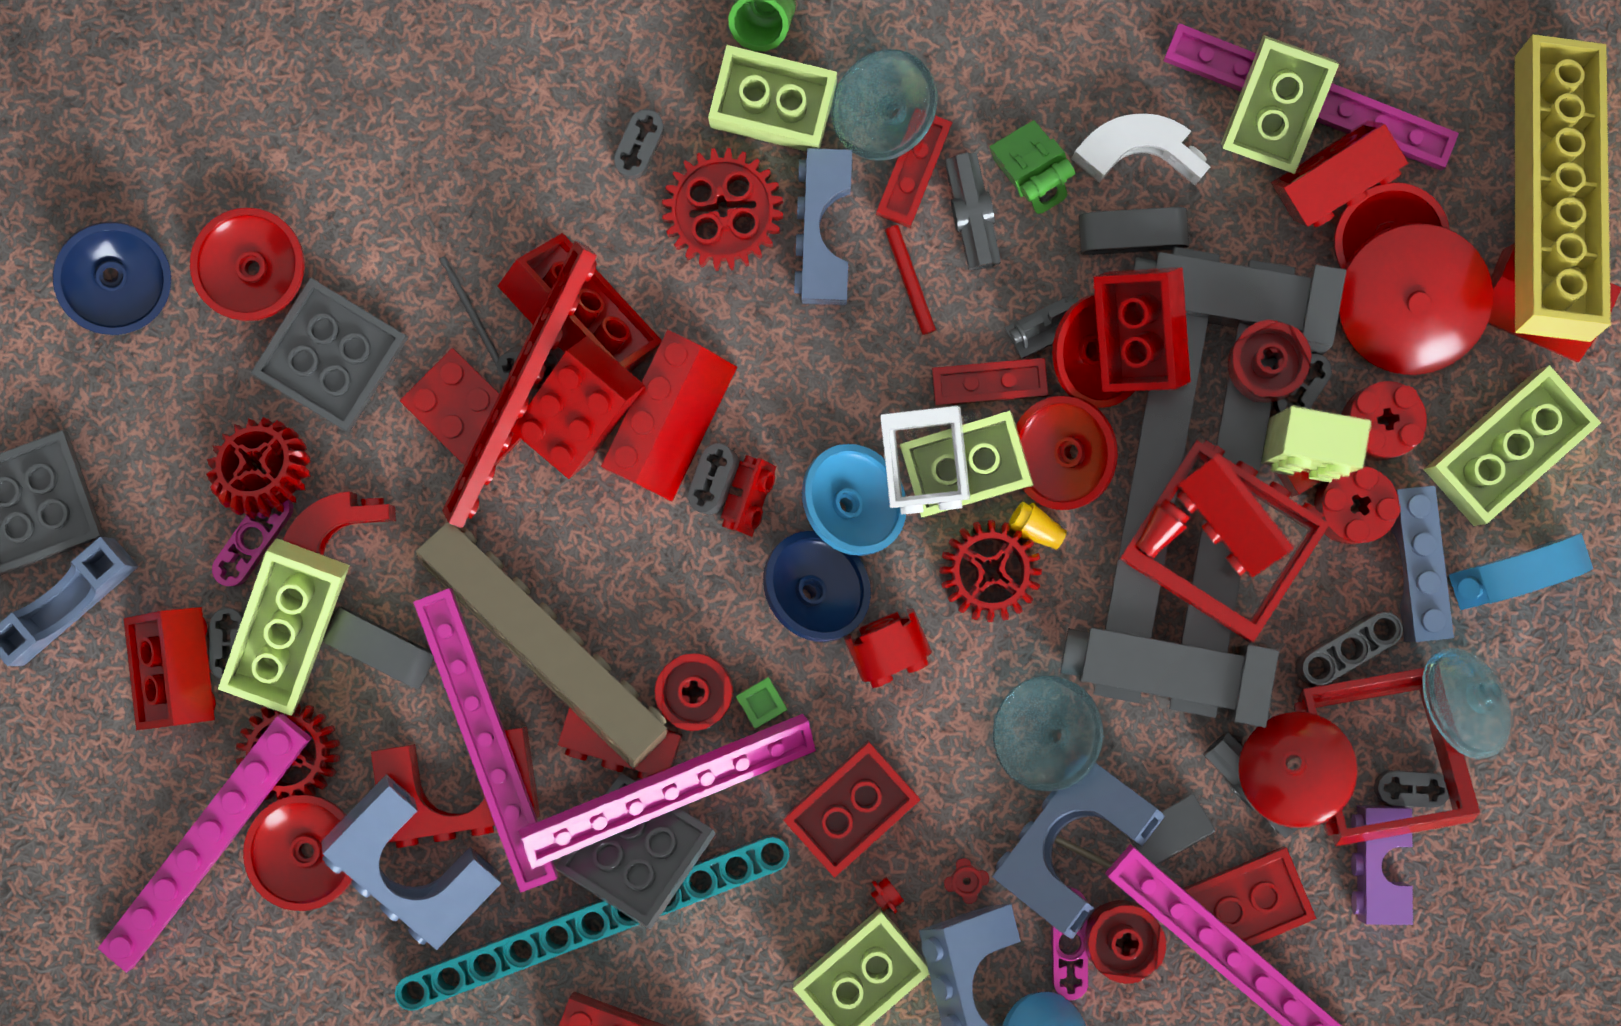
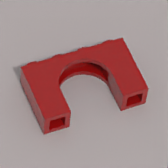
M527 727L504 730L535 815L539 818L540 810ZM415 744L371 751L375 785L387 774L415 798L418 811L388 841L395 842L396 848L418 845V838L433 836L434 842L456 839V832L471 830V836L494 833L493 826L496 825L486 798L472 811L459 814L443 811L429 801L421 785Z

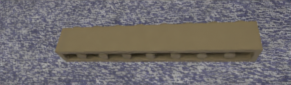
M448 522L416 550L419 563L446 589L452 588L455 598L629 766L635 769L666 738L667 728L664 726L667 722L666 719L654 707L650 706L646 709L637 700L639 697L637 691L627 681L622 680L619 683L609 673L612 669L600 655L595 654L592 657L582 647L584 641L574 630L568 628L565 631L555 622L557 616L544 602H541L539 605L528 596L531 593L529 588L518 577L515 576L510 579L502 571L504 566L501 561L490 551L484 554L475 545L477 539L466 527L457 528Z

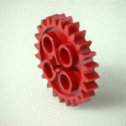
M712 148L711 159L705 160L699 152L697 153V165L693 166L686 160L683 162L687 172L685 175L673 172V177L678 185H666L665 187L666 191L673 196V199L662 200L663 207L672 210V212L662 216L663 222L674 223L666 231L668 237L680 236L674 244L676 250L687 246L686 259L689 261L698 254L700 256L699 265L702 268L707 264L708 260H713L715 271H719L722 261H727L730 270L734 271L735 260L740 259L747 267L749 266L748 255L750 253L759 259L762 258L759 248L761 244L772 248L773 242L767 236L768 233H780V228L772 223L776 220H782L784 217L783 212L774 209V207L783 204V197L772 196L779 189L778 182L767 184L766 182L771 176L770 169L759 173L760 160L757 158L748 165L746 163V152L744 151L737 160L733 159L731 148H727L724 158H719L715 148ZM737 180L744 181L749 185L747 193L740 197L733 196L728 192L730 184ZM705 186L712 191L707 201L696 202L691 198L693 190L697 187ZM726 202L727 208H731L727 210L726 217H720L719 212L715 211L719 208L718 203ZM749 202L756 203V206L750 209L734 208L738 206H743ZM692 211H712L709 213L701 214L697 217L690 216V213ZM741 217H748L755 222V226L748 233H739L734 229L735 222ZM704 223H712L718 230L713 238L702 239L697 235L698 228Z

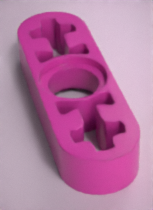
M285 501L283 503L284 512L280 515L272 514L266 523L273 524L271 531L266 525L255 522L253 518H249L247 515L244 517L213 562L212 574L218 583L224 586L235 587L243 584L249 578L292 516L293 502ZM259 512L258 517L265 519V517ZM250 528H258L263 535L262 544L256 549H249L244 544V534ZM235 546L240 552L252 556L249 562L246 558L240 559L236 565L237 571L240 572L237 577H225L227 570L223 567L224 563H233L240 555L233 552Z
M1068 886L1086 901L1084 895L1078 889ZM1087 920L1077 932L1080 938V946L1073 953H1064L1060 950L1059 939L1063 934L1051 925L1052 984L1056 992L1067 1000H1076L1082 997L1088 988V955L1084 945ZM1059 959L1065 961L1081 959V965L1073 964V974L1076 978L1080 979V984H1075L1073 991H1067L1066 986L1060 984V979L1067 977L1066 964L1059 965Z

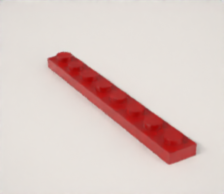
M574 241L442 510L448 523L463 528L467 518L471 519L475 515L479 506L478 496L483 486L489 485L494 477L496 470L494 463L500 451L505 452L512 439L511 429L516 419L522 418L529 404L528 395L533 384L537 385L543 378L546 369L544 362L550 350L554 351L558 347L563 335L561 328L567 316H572L578 307L580 300L578 293L584 281L588 282L596 270L597 262L595 259L597 255L582 243Z

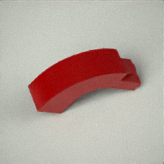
M348 491L332 494L314 502L303 510L290 525L283 541L324 556L329 540L346 526L360 523L396 521L395 506L384 504V498L361 499V506H358L356 493Z

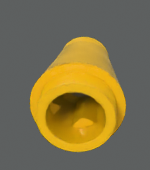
M1022 501L1009 520L1011 530L1014 532L1017 530L1022 531L1021 538L1032 540L1035 543L1051 547L1055 550L1061 546L1067 534V530L1063 529L1034 503L1029 505Z

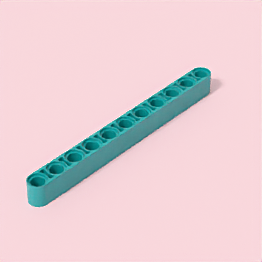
M771 834L696 862L677 890L675 901L669 903L660 916L781 870L789 860V844L780 835ZM768 843H776L781 846L784 855L778 862H768L762 856L763 847ZM732 857H741L746 861L748 870L742 876H733L727 870V861ZM696 871H705L710 875L712 885L708 889L699 890L693 886L691 875ZM600 899L415 970L397 984L395 999L399 1006L405 1010H419L639 925V923ZM589 912L600 914L604 919L603 929L599 931L590 930L585 924V915ZM553 926L563 927L568 933L567 943L555 944L549 936L550 928ZM516 940L527 941L532 947L531 957L521 958L517 956L514 952V942ZM480 954H490L495 959V971L486 972L480 968L478 964ZM450 967L457 970L460 975L459 985L452 986L444 981V968ZM415 981L422 985L424 989L422 999H414L408 994V982Z

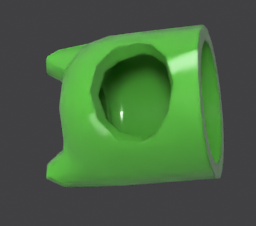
M735 0L728 16L729 29L733 38L741 46L752 51L766 52L776 48L785 40L794 16L796 2L795 0Z

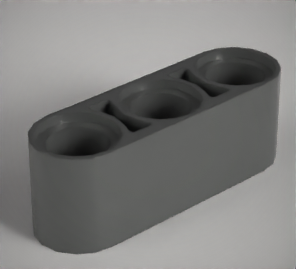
M1184 207L1099 211L1084 213L1078 216L1080 249L1083 255L1174 250V247H1190L1187 208Z
M341 606L338 607L323 638V642L416 689H420L434 661L430 650Z
M1389 612L1371 613L1301 654L1295 663L1297 676L1307 684L1325 685L1397 643L1403 634L1401 620ZM1379 619L1384 620L1388 625V634L1382 640L1378 639L1373 631L1375 622ZM1347 638L1352 639L1356 645V652L1350 659L1345 658L1341 652V644ZM1315 657L1319 658L1324 665V671L1318 678H1313L1308 671V664Z

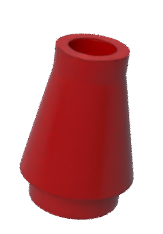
M1165 498L1161 505H1155L1136 546L1149 556L1155 558L1164 547L1188 527L1186 522L1190 519V516Z

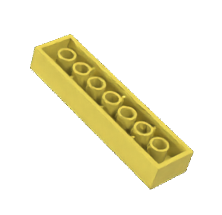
M1532 34L1515 55V333L1591 342L1611 325L1606 44Z

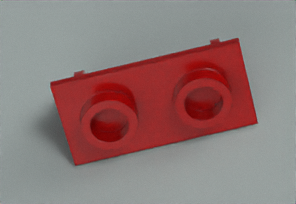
M748 455L745 456L744 462H739L732 487L743 490L741 497L729 493L720 517L724 519L722 527L738 531L750 537L753 536L755 529L762 521V507L767 493L774 486L777 466L761 458L757 459Z

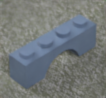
M807 148V159H799L798 182H806L805 197L798 196L797 219H804V234H796V256H803V270L795 271L794 294H802V304L847 305L848 262L835 256L826 247L820 234V223L825 211L831 204L851 194L852 150Z
M1436 486L1397 489L1401 511L1390 530L1397 540L1403 566L1404 584L1400 612L1404 642L1454 638Z
M100 536L71 561L70 569L55 586L34 602L12 612L0 622V658L7 666H25L139 567L115 538Z

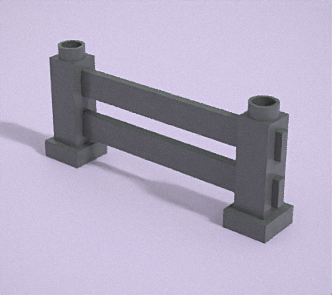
M1174 247L1173 254L1159 252L1156 260L1136 257L1133 270L1183 267L1191 382L1175 390H1148L1105 630L1089 628L1087 632L1068 628L1060 673L1079 676V681L1095 683L1093 695L1140 703L1141 692L1171 698L1169 705L1171 710L1216 718L1218 707L1228 708L1227 720L1266 727L1279 650L1253 645H1240L1238 655L1228 653L1231 631L1190 604H1187L1180 644L1151 639L1160 585L1122 562L1119 558L1183 461L1207 324L1237 328L1235 343L1240 335L1251 325L1264 320H1276L1299 329L1310 345L1311 354L1323 355L1334 343L1346 270L1315 265L1307 276L1304 277L1295 275L1296 267L1250 260L1248 267L1219 262L1220 254ZM1264 354L1261 363L1264 367L1270 366L1273 370L1277 359L1275 357L1268 358ZM1228 374L1216 445L1225 451L1223 457L1234 464H1237L1240 460L1258 471L1256 478H1259L1272 402L1263 403L1249 400L1236 389ZM1177 492L1171 500L1174 504L1176 503ZM1201 528L1191 584L1235 611L1241 576L1236 573L1225 557L1230 552L1220 541L1215 545ZM1168 545L1155 558L1149 557L1164 566Z

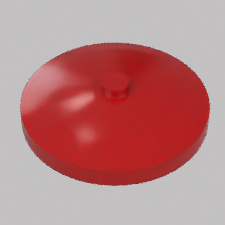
M1421 222L1404 223L1389 227L1376 233L1359 246L1344 267L1346 275L1338 315L1341 329L1352 347L1363 358L1383 370L1403 375H1418L1443 369L1468 353L1480 339L1488 324L1493 304V286L1488 267L1480 253L1471 243L1445 227Z

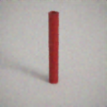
M899 225L891 226L885 229V233L922 335L936 331Z

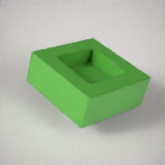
M769 677L736 696L755 729L788 710Z

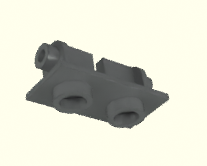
M1071 294L1005 327L1021 359L1053 344L1054 336L1062 317L1073 304L1079 301L1078 297L1073 298Z

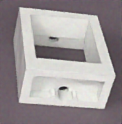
M959 406L880 415L890 508L900 507L901 515L924 512L923 505L938 503L939 511L962 508V500H970L961 408ZM951 424L958 491L902 497L895 431Z

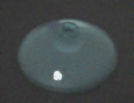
M880 50L861 58L842 77L833 97L832 122L835 133L841 143L848 150H852V153L872 161L894 159L913 149L927 134L935 118L938 92L934 77L920 59L902 50ZM899 108L896 116L891 118L892 112Z
M1446 648L1430 657L1425 666L1422 684L1425 703L1436 728L1453 748L1465 756L1474 759H1487L1497 755L1507 745L1512 726L1511 707L1501 681L1482 659L1466 650Z
M1039 676L1022 682L1004 698L995 716L993 744L1001 766L1013 780L1033 790L1058 791L1076 784L1093 768L1102 748L1103 724L1096 703L1081 686L1061 677ZM1056 729L1061 731V739L1058 742L1053 740V733Z

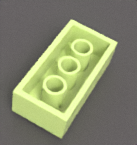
M1549 365L1534 371L1423 470L1473 526L1487 524L1601 422Z
M276 538L264 556L218 690L292 716L302 699L350 565Z

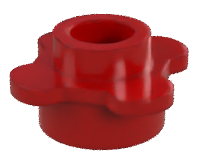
M961 858L956 862V869L953 874L945 878L944 886L948 892H956L961 896L966 904H972L977 901V894L981 891L982 886L989 883V875L985 870H978L973 867L969 859ZM966 877L970 879L968 885L963 883V879Z
M887 877L878 883L875 880L872 881L876 890L870 894L884 912L891 908L896 914L898 912L896 907L902 904L904 899Z

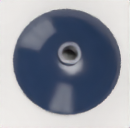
M100 222L77 231L63 244L53 266V287L56 298L64 312L78 325L100 334H127L146 326L162 311L171 289L170 266L161 247L146 232L121 222ZM114 268L117 270V275L114 279H105L103 277L104 270Z
M802 531L785 538L772 550L764 567L763 587L768 605L779 622L797 636L816 642L838 640L855 630L867 614L871 599V588L867 571L859 556L846 554L832 548L815 531ZM803 589L810 593L811 599L804 595Z

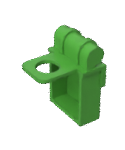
M1035 120L989 146L995 163L1018 190L1019 196H1024L1029 202L1031 201L1033 209L1037 214L1044 213L1066 199L1067 190L1065 183L1075 175V170L1069 160L1066 159L1064 150L1054 139H1050ZM1057 187V192L1052 199L1047 202L1039 201V198L1043 197L1047 191Z

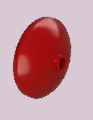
M1389 182L1382 186L1377 184L1366 190L1368 193L1367 197L1352 206H1346L1342 211L1334 232V252L1340 268L1344 269L1346 263L1359 246L1384 229L1412 222L1435 224L1449 230L1450 226L1439 202L1423 189L1402 182Z
M237 208L216 216L200 231L190 255L191 279L200 298L215 312L239 321L261 320L281 311L295 297L304 276V253L295 232L278 216L257 208ZM257 262L260 266L258 273L250 275L248 272L250 264Z
M1095 294L1080 299L1067 310L1057 327L1052 350L1054 370L1059 383L1069 396L1086 400L1097 408L1111 407L1123 402L1135 391L1102 392Z
M1054 396L1035 403L1021 416L1016 427L1034 484L1022 489L1031 499L1047 508L1071 510L1086 506L1103 494L1111 483L1116 470L1118 447L1111 424L1097 407L1078 397ZM1073 445L1078 450L1076 458H1073L1070 454V449Z
M1288 712L1268 719L1266 727L1258 726L1250 734L1242 748L1239 759V780L1250 804L1266 819L1286 827H1312L1333 818L1348 803L1357 782V759L1346 735L1331 721L1308 712ZM1292 758H1299L1301 760V766L1296 770H1291L1287 766Z
M313 795L285 797L263 809L249 827L243 848L245 870L255 890L273 905L292 911L317 909L338 898L348 888L353 879L343 871L339 874L334 872L325 864L322 859L324 855L322 853L321 841L346 816L345 812L334 803ZM304 843H308L313 847L314 851L311 857H306L302 854L301 848Z

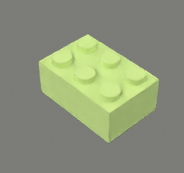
M1263 35L1221 141L1222 148L1295 174L1339 64L1328 57Z
M727 45L708 116L710 128L806 152L807 148L820 149L837 85V72Z
M1291 406L1269 418L1261 463L1271 465L1270 471L1274 473L1294 475V472L1305 471L1309 472V479L1323 482H1332V479L1349 476L1350 472L1363 468L1371 421Z
M1011 411L962 425L970 500H962V506L1034 485ZM952 429L900 444L915 495L958 491ZM938 503L923 505L924 512L920 514L921 517H928L949 510L939 511Z
M878 908L798 977L793 983V990L824 1026H870L929 975L927 962L888 915L881 908Z

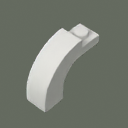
M1146 113L1125 115L1106 122L1094 130L1082 142L1071 158L1099 183L1117 162L1126 156L1136 153H1148L1162 158L1194 185L1198 183L1210 168L1206 163L1207 158L1200 150L1191 145L1186 147L1183 144L1191 130L1175 120Z

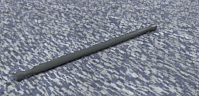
M446 256L439 258L497 367L499 355L455 273L451 270Z

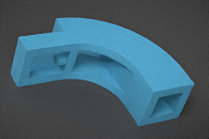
M1582 533L1448 575L1461 611L1487 603H1496L1564 582L1593 570V566Z

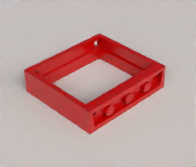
M1196 440L1119 560L1251 643L1256 640L1330 524L1322 519L1324 514L1316 510L1315 506L1307 502L1301 506L1289 499L1292 493L1285 487L1273 481L1270 485H1267L1256 478L1258 471L1240 460L1237 464H1234L1223 457L1253 496L1308 530L1250 621L1142 553L1139 551L1140 548L1136 546L1155 505H1161L1165 498L1169 501L1172 500L1179 489L1177 485L1187 477L1196 461L1198 460L1205 464L1220 453L1222 457L1225 454V451L1218 445L1215 446L1207 440L1202 444Z
M1439 665L1306 688L1302 690L1298 703H1294L1295 712H1308L1317 715L1316 708L1415 690L1420 691L1452 810L1348 829L1343 811L1341 810L1333 818L1323 823L1326 835H1332L1335 846L1471 823L1480 814Z

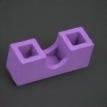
M1357 805V814H1353L1351 818V828L1412 817V808L1388 805ZM1412 833L1357 842V853H1352L1351 857L1352 873L1354 876H1357V891L1352 892L1351 905L1353 914H1358L1359 921L1368 925H1413V886L1404 882H1389L1382 872V860L1388 851L1397 847H1412Z

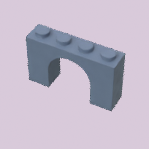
M1084 755L1081 761H1075L1068 768L1065 774L1066 781L1058 791H1052L1046 797L1042 804L1043 811L1035 821H1030L1024 826L1019 834L1020 841L1012 852H1006L999 859L995 867L997 871L992 877L1062 934L1071 939L1074 938L1095 908L1066 886L1054 870L1052 848L1059 832L1076 819L1097 817L1110 822L1140 846H1143L1165 817L1156 807L1086 755Z
M386 774L321 841L322 853L324 855L322 859L334 872L339 874L343 871L352 878L351 884L361 895L366 898L372 895L381 903L379 905L380 909L391 920L397 921L400 919L408 925V932L417 942L422 945L428 942L437 950L501 885L498 871L471 847L440 878L427 885L417 887L404 886L388 878L379 865L381 852L391 837L418 810L415 798Z
M1011 904L984 906L919 930L922 952L926 958L931 988L936 999L941 1026H989L980 1017L975 1007L972 993L973 978L979 963L985 956L1020 942ZM1003 1022L994 1026H1002Z

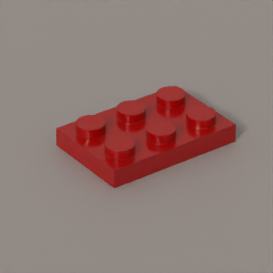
M451 348L399 401L465 465L499 393L454 348ZM512 432V439L505 452L500 451L494 464L497 465L522 439Z
M1284 846L1182 888L1250 947L1317 919L1290 854Z

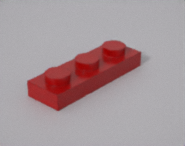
M917 109L876 215L911 228L953 122Z
M1045 358L933 367L931 369L935 407L1038 398L1049 395Z

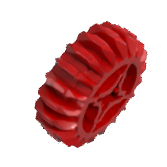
M263 417L259 424H257L255 420L248 418L246 428L234 424V434L229 436L222 433V439L225 441L222 446L212 445L217 457L207 459L208 465L212 468L211 471L206 473L208 480L212 483L210 486L212 493L218 497L219 502L225 508H229L236 515L241 516L245 513L249 518L255 519L260 512L264 517L270 518L272 508L274 507L279 512H284L283 503L289 500L296 503V497L294 496L296 490L306 491L301 479L311 477L310 471L306 467L311 463L310 456L305 452L307 450L306 444L302 439H299V435L293 428H287L283 422L278 420L272 423L270 419ZM252 462H255L259 467H262L266 471V474H263L259 469H256L252 465Z
M989 520L987 522V532H983L981 524L974 522L972 525L975 535L971 536L965 528L959 530V534L964 542L960 544L953 538L948 542L956 550L955 554L949 552L942 553L941 557L952 563L951 567H940L939 573L951 574L952 580L944 581L941 583L943 589L954 586L956 592L949 595L947 598L949 602H954L959 597L964 600L958 608L960 613H964L969 605L974 607L971 618L974 620H978L981 610L986 611L987 622L994 621L995 610H999L1003 621L1008 620L1009 613L1007 607L1011 606L1016 614H1020L1023 610L1017 601L1020 598L1028 604L1033 601L1031 595L1025 592L1026 589L1039 590L1040 584L1030 581L1031 575H1042V569L1030 567V562L1039 560L1040 554L1027 555L1025 550L1031 548L1034 542L1028 540L1020 545L1018 540L1022 537V531L1017 530L1012 537L1007 535L1010 523L1004 522L1000 532H995V521ZM982 540H996L1004 543L993 557H984L969 548L974 543ZM1012 551L1017 555L1021 565L1019 585L1013 581L1005 570V564ZM1002 555L996 572L1004 581L1001 579L995 581L992 577L990 582L984 581L981 587H979V584L984 579L985 570L976 560L980 563L987 561L988 565H990L991 561H997ZM962 557L976 571V580L968 592L960 578ZM989 585H997L1012 594L1007 599L998 603H987L977 599Z
M299 703L292 716L263 707L261 708L263 720L256 715L249 718V722L254 730L249 728L241 729L240 734L247 738L248 742L237 743L236 749L246 751V756L274 719L280 714H284L292 722H295L304 732L307 730L316 746V759L314 755L304 748L297 757L299 759H295L284 775L289 773L292 766L306 767L311 772L302 781L295 784L281 782L282 776L264 800L271 799L275 792L276 801L288 797V795H302V793L304 795L316 796L314 786L321 790L328 786L326 780L321 775L327 777L335 776L336 770L328 766V762L340 761V755L330 754V748L340 746V741H328L327 735L332 734L336 729L333 725L322 729L321 725L327 718L324 713L311 719L314 713V706L307 705L301 712ZM245 757L236 759L237 765H240Z

